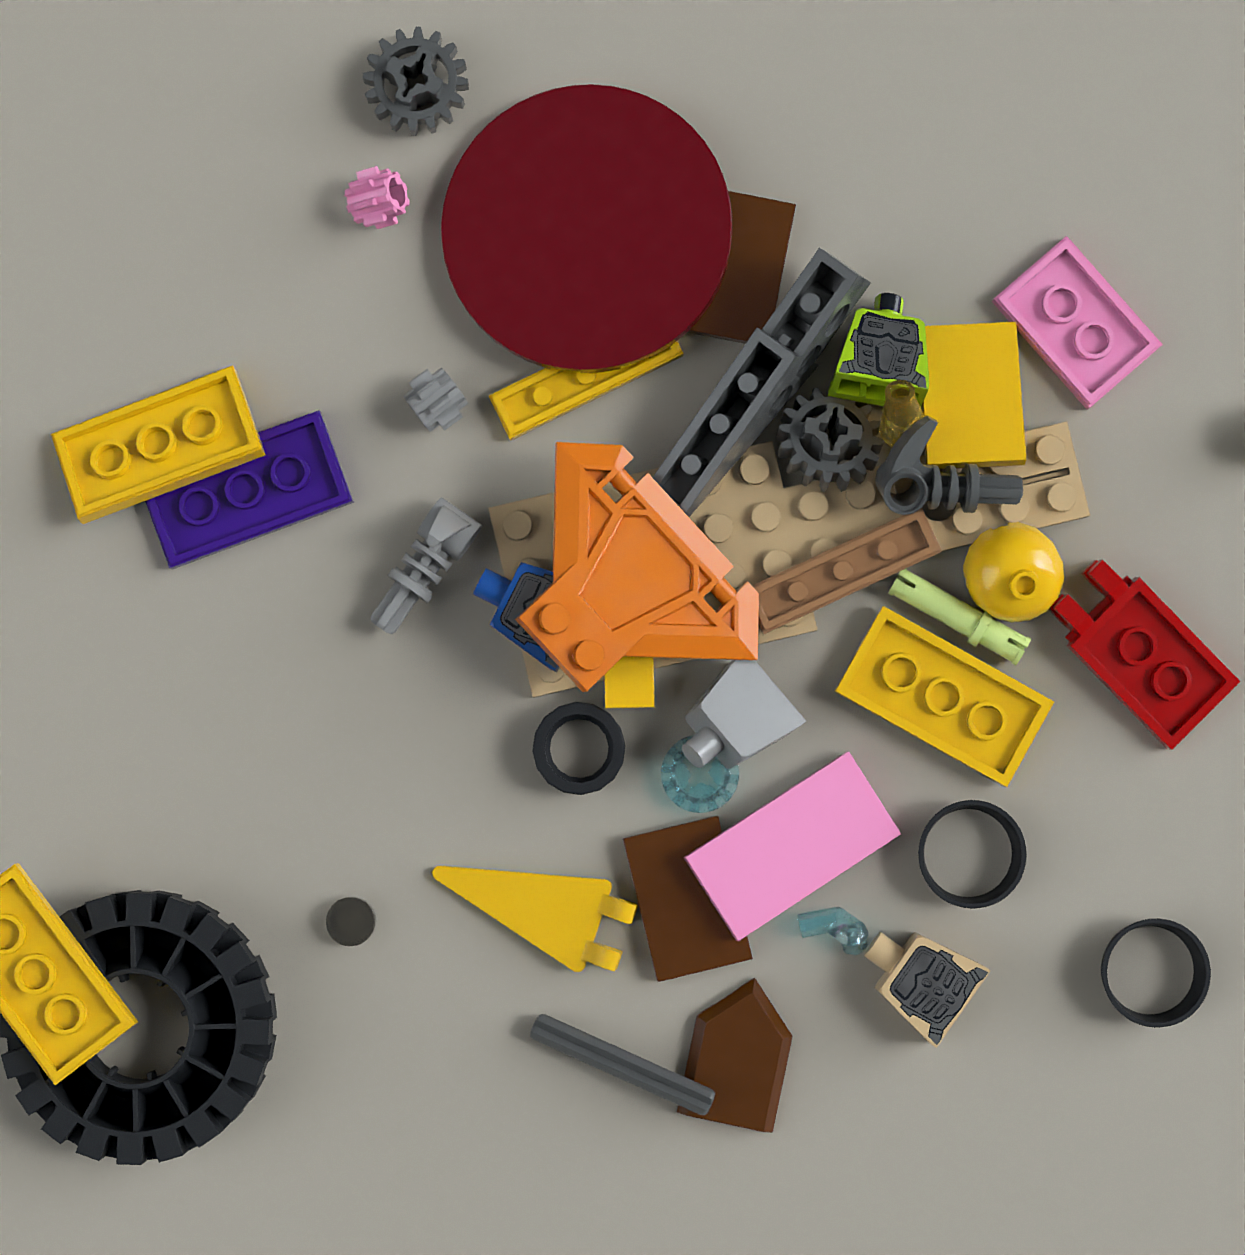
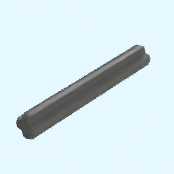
M546 1014L539 1015L533 1024L530 1036L540 1043L699 1115H706L712 1106L715 1092L706 1086Z

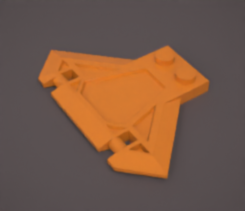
M556 442L553 583L515 619L582 692H587L622 657L758 660L759 593L748 581L737 590L730 585L724 576L734 566L649 473H646L637 482L628 474L624 467L634 458L623 445ZM608 482L622 495L616 502L602 489ZM709 592L722 604L716 611L703 598Z

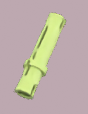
M907 568L899 572L888 592L889 595H894L968 637L967 643L976 647L979 643L1011 661L1015 666L1023 656L1024 649L1028 647L1031 641L1030 637H1025L995 620L986 611H979L908 571Z

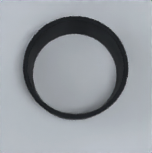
M965 800L946 806L932 817L920 838L918 858L922 875L928 886L937 896L952 905L976 909L1000 902L1016 888L1025 870L1027 852L1021 829L1006 811L989 802ZM962 809L982 811L995 818L1005 829L1012 849L1010 867L1004 879L991 891L974 897L957 896L942 889L929 874L924 858L925 842L935 823L943 816Z
M1156 918L1133 923L1122 929L1111 939L1103 954L1101 977L1109 1000L1124 1017L1142 1026L1160 1028L1184 1021L1201 1006L1209 990L1211 967L1203 944L1192 931L1177 922ZM1144 926L1160 927L1174 933L1186 945L1193 961V980L1187 995L1172 1009L1158 1014H1142L1122 1005L1110 990L1107 978L1109 958L1117 942L1129 931Z

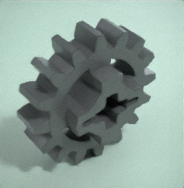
M415 27L413 38H406L403 31L398 29L396 30V43L391 45L382 38L379 40V44L383 54L381 56L369 54L367 57L369 65L375 71L363 73L364 83L374 87L368 90L365 96L368 104L380 102L374 111L379 120L391 115L390 126L392 130L397 132L402 124L406 123L409 126L411 136H416L419 125L426 124L428 130L433 134L436 132L435 120L441 118L446 123L451 124L453 122L449 110L451 106L463 109L465 105L464 99L457 91L469 90V82L467 78L457 75L467 70L464 59L452 60L458 52L453 42L443 48L441 47L442 37L440 32L435 31L428 40L424 39L421 27ZM416 52L415 55L399 59L404 54ZM438 60L448 72V84L444 83L443 79L434 74L437 69ZM423 73L426 84L417 83L413 89H409L407 78L415 80L419 74ZM385 79L389 80L390 84L398 87L394 103L385 93ZM430 103L434 104V106L428 109L416 111L418 107Z
M813 388L810 401L799 394L795 398L793 409L785 408L780 421L782 424L779 425L776 433V440L782 442L777 452L778 458H791L786 470L787 473L792 474L799 470L803 472L802 485L804 486L810 484L813 479L818 480L821 492L827 491L830 482H836L841 492L846 491L850 477L858 484H861L866 477L867 470L873 471L879 460L876 454H880L884 444V439L876 437L882 427L881 421L868 420L873 409L870 404L859 409L855 406L856 401L831 396L823 397L819 388ZM827 428L830 429L829 438H831V443L833 445L832 451H830L829 449L830 441H828V435L826 433ZM843 460H847V461H848V462H846V463L839 464V463H840L841 461H843Z

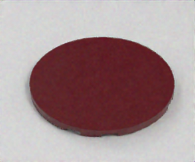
M594 84L560 87L533 95L505 110L491 121L474 138L456 166L447 188L441 221L442 248L449 278L457 296L477 325L497 344L528 362L544 368L579 371L580 373H599L621 369L623 366L659 354L683 337L700 320L720 288L727 270L733 234L732 210L723 173L715 156L696 130L679 114L646 95L624 88Z

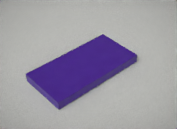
M320 410L258 432L266 454L265 456L145 501L170 569L178 568L354 503Z

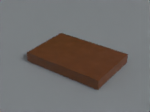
M728 191L732 210L733 234L727 270L712 303L688 333L746 344L756 328L762 330L775 312L796 204Z
M718 815L623 838L657 982L753 959L748 937L746 936L739 941L735 940L683 858L722 832Z

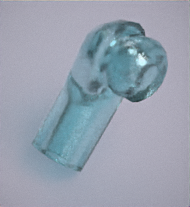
M841 907L797 914L802 938L829 933L841 942L843 951L850 955H858L865 951L868 946L867 938L869 932L865 924Z

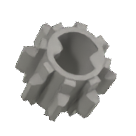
M442 367L433 374L426 369L409 382L412 390L405 394L404 398L430 432L439 425L445 431L463 417L459 410L465 407L468 402Z

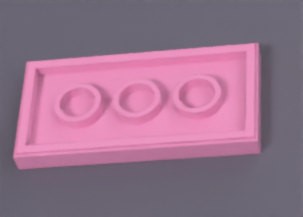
M848 751L683 858L735 940L739 941L901 835V833Z

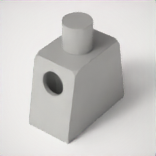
M733 660L724 667L686 714V722L696 734L682 745V751L689 762L697 768H702L716 756L724 767L731 769L785 738L805 723L806 720L755 660Z

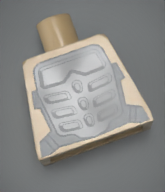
M879 932L863 955L885 971L874 988L936 1048L990 973L988 968L916 932L910 935L903 947L882 932Z

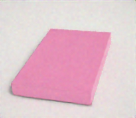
M1067 236L992 300V303L1009 322H1016L1017 331L1087 410L1163 345Z

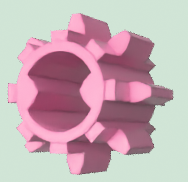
M377 166L357 171L358 180L348 183L349 189H345L344 195L347 197L346 207L348 213L351 212L354 221L357 224L363 223L365 227L375 225L377 229L397 224L396 216L406 213L405 207L409 206L406 191L408 188L406 183H403L400 174L398 172L391 173V170L388 168L379 170Z

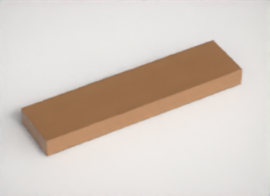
M920 508L912 514L896 518L752 585L759 593L758 625L762 634L771 632L942 552L923 509Z

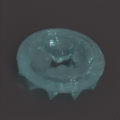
M692 735L679 740L667 752L661 767L663 788L668 797L684 810L695 813L714 811L726 804L736 791L739 781V766L727 769L715 756L708 773L713 778L712 781L718 785L717 788L714 789L711 785L707 786L700 782L695 787L692 786L687 792L685 788L689 784L688 780L692 774L687 770L688 766L682 762L684 758L689 761L682 751V745L694 736Z

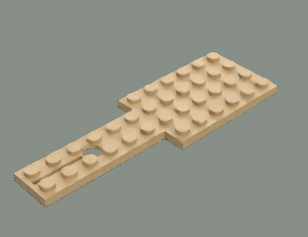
M1068 422L1024 431L1026 446L1025 465L978 467L979 474L1018 475L1022 479L1065 469L1022 480L1023 496L1020 503L1016 505L978 503L974 513H964L960 503L957 502L949 518L943 521H932L927 518L942 552L972 545L984 531L990 528L994 530L1011 522H1020L1040 529L1090 516ZM770 441L750 446L689 518L734 566L724 578L737 590L747 581L752 586L903 515L891 511L877 489L875 477L880 466H876L873 471L867 470L866 477L861 484H858L850 477L846 491L842 492L837 487L836 482H830L827 491L821 492L818 480L812 481L807 486L799 484L784 488L773 442ZM926 455L920 456V462L925 465ZM659 468L630 474V476L636 482L646 473H649L653 478ZM956 468L957 473H960L962 468ZM901 478L892 485L890 492L900 494L907 491L912 484V479ZM610 482L602 488L614 502L622 496ZM554 492L488 508L505 578L512 581L521 562L553 572ZM711 592L703 597L715 611L722 605ZM814 612L764 635L758 625V645L817 631ZM521 648L533 698L577 688L576 684L560 667L556 673ZM653 658L654 669L696 660L686 658ZM604 676L596 683L605 681Z

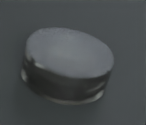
M350 896L342 898L335 902L327 913V931L331 938L341 945H360L368 940L375 930V911L366 900L360 897Z

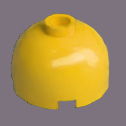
M1020 522L1007 523L1008 525L1000 526L994 530L990 528L981 533L969 547L963 564L966 587L972 600L992 617L1011 623L1030 621L1047 612L1058 599L1064 583L1063 562L1054 543L1036 527Z

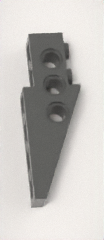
M820 247L763 329L756 328L653 476V479L688 517L693 514L819 366L815 363L871 284L870 281Z

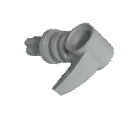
M440 498L429 511L417 531V534L425 539L423 543L417 539L413 542L411 547L416 550V553L413 557L408 553L404 555L401 561L406 564V567L403 571L396 567L395 569L392 568L388 576L395 582L371 615V621L386 633H395L419 598L426 603L430 601L432 591L427 586L430 582L435 585L439 584L442 579L437 574L439 569L442 568L447 572L452 565L451 562L446 560L448 556L456 561L460 560L475 540L482 525L444 498Z

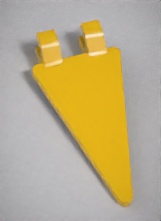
M437 866L432 872L433 877L437 881L574 972L583 971L587 962L611 971L617 970L623 951L594 942L603 915L631 925L639 906L633 902L611 896L612 883L607 879L451 866Z

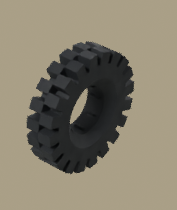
M136 890L115 893L85 902L84 905L68 910L60 916L61 920L108 982L117 976L120 982H125L129 980V974H144L159 979L157 985L160 987L165 984L171 987L185 1007V1010L181 1011V1015H187L189 1034L186 1047L181 1046L176 1052L181 1056L179 1061L171 1070L157 1076L156 1071L153 1070L147 1073V1078L145 1079L127 1077L117 1073L119 1070L117 1066L110 1069L96 1054L60 1083L54 1085L0 1013V1038H7L8 1052L1 1055L7 1079L16 1077L22 1090L15 1095L28 1116L34 1112L38 1113L46 1122L41 1130L59 1144L69 1140L78 1145L76 1153L100 1161L105 1156L117 1158L116 1164L142 1165L147 1160L158 1159L160 1163L183 1156L189 1150L197 1146L200 1148L233 1122L244 1111L243 1109L249 1101L255 1097L266 1077L264 1072L267 1063L272 1060L277 1035L273 1034V1021L277 1018L275 994H269L265 979L270 976L260 955L255 957L246 945L250 940L234 923L228 925L218 917L220 912L200 901L191 902L185 900L181 894L160 890L154 892Z

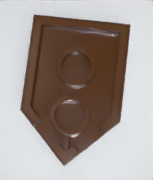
M755 977L716 1004L697 1014L684 1077L712 1089L715 1092V1098L706 1115H699L679 1105L676 1112L695 1118L773 1133L793 1036Z

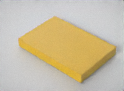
M1016 322L925 326L929 390L922 403L923 417L928 415L938 422L925 446L926 465H938L939 469H945L948 465H954L955 468H963L966 463L977 464L978 467L1025 465L1026 446Z

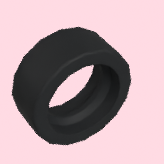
M573 702L558 706L543 718L534 735L532 752L537 770L548 784L563 793L584 795L600 791L615 779L623 765L626 745L621 727L610 713L595 704ZM576 719L587 720L599 726L606 735L608 743L607 759L603 766L593 775L582 778L571 777L560 771L553 762L550 752L551 739L556 730L566 722Z

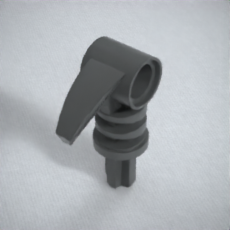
M928 415L914 423L901 435L892 447L886 461L878 468L875 477L877 489L887 507L901 515H908L918 511L925 502L929 509H936L939 503L943 502L946 510H953L958 502L964 513H974L978 503L1016 505L1020 503L1023 496V481L1018 475L979 474L977 464L969 463L965 464L960 473H957L954 465L946 466L944 472L941 473L938 465L922 464L920 456L938 424L937 420ZM901 478L912 479V484L907 491L900 494L890 492L892 485Z

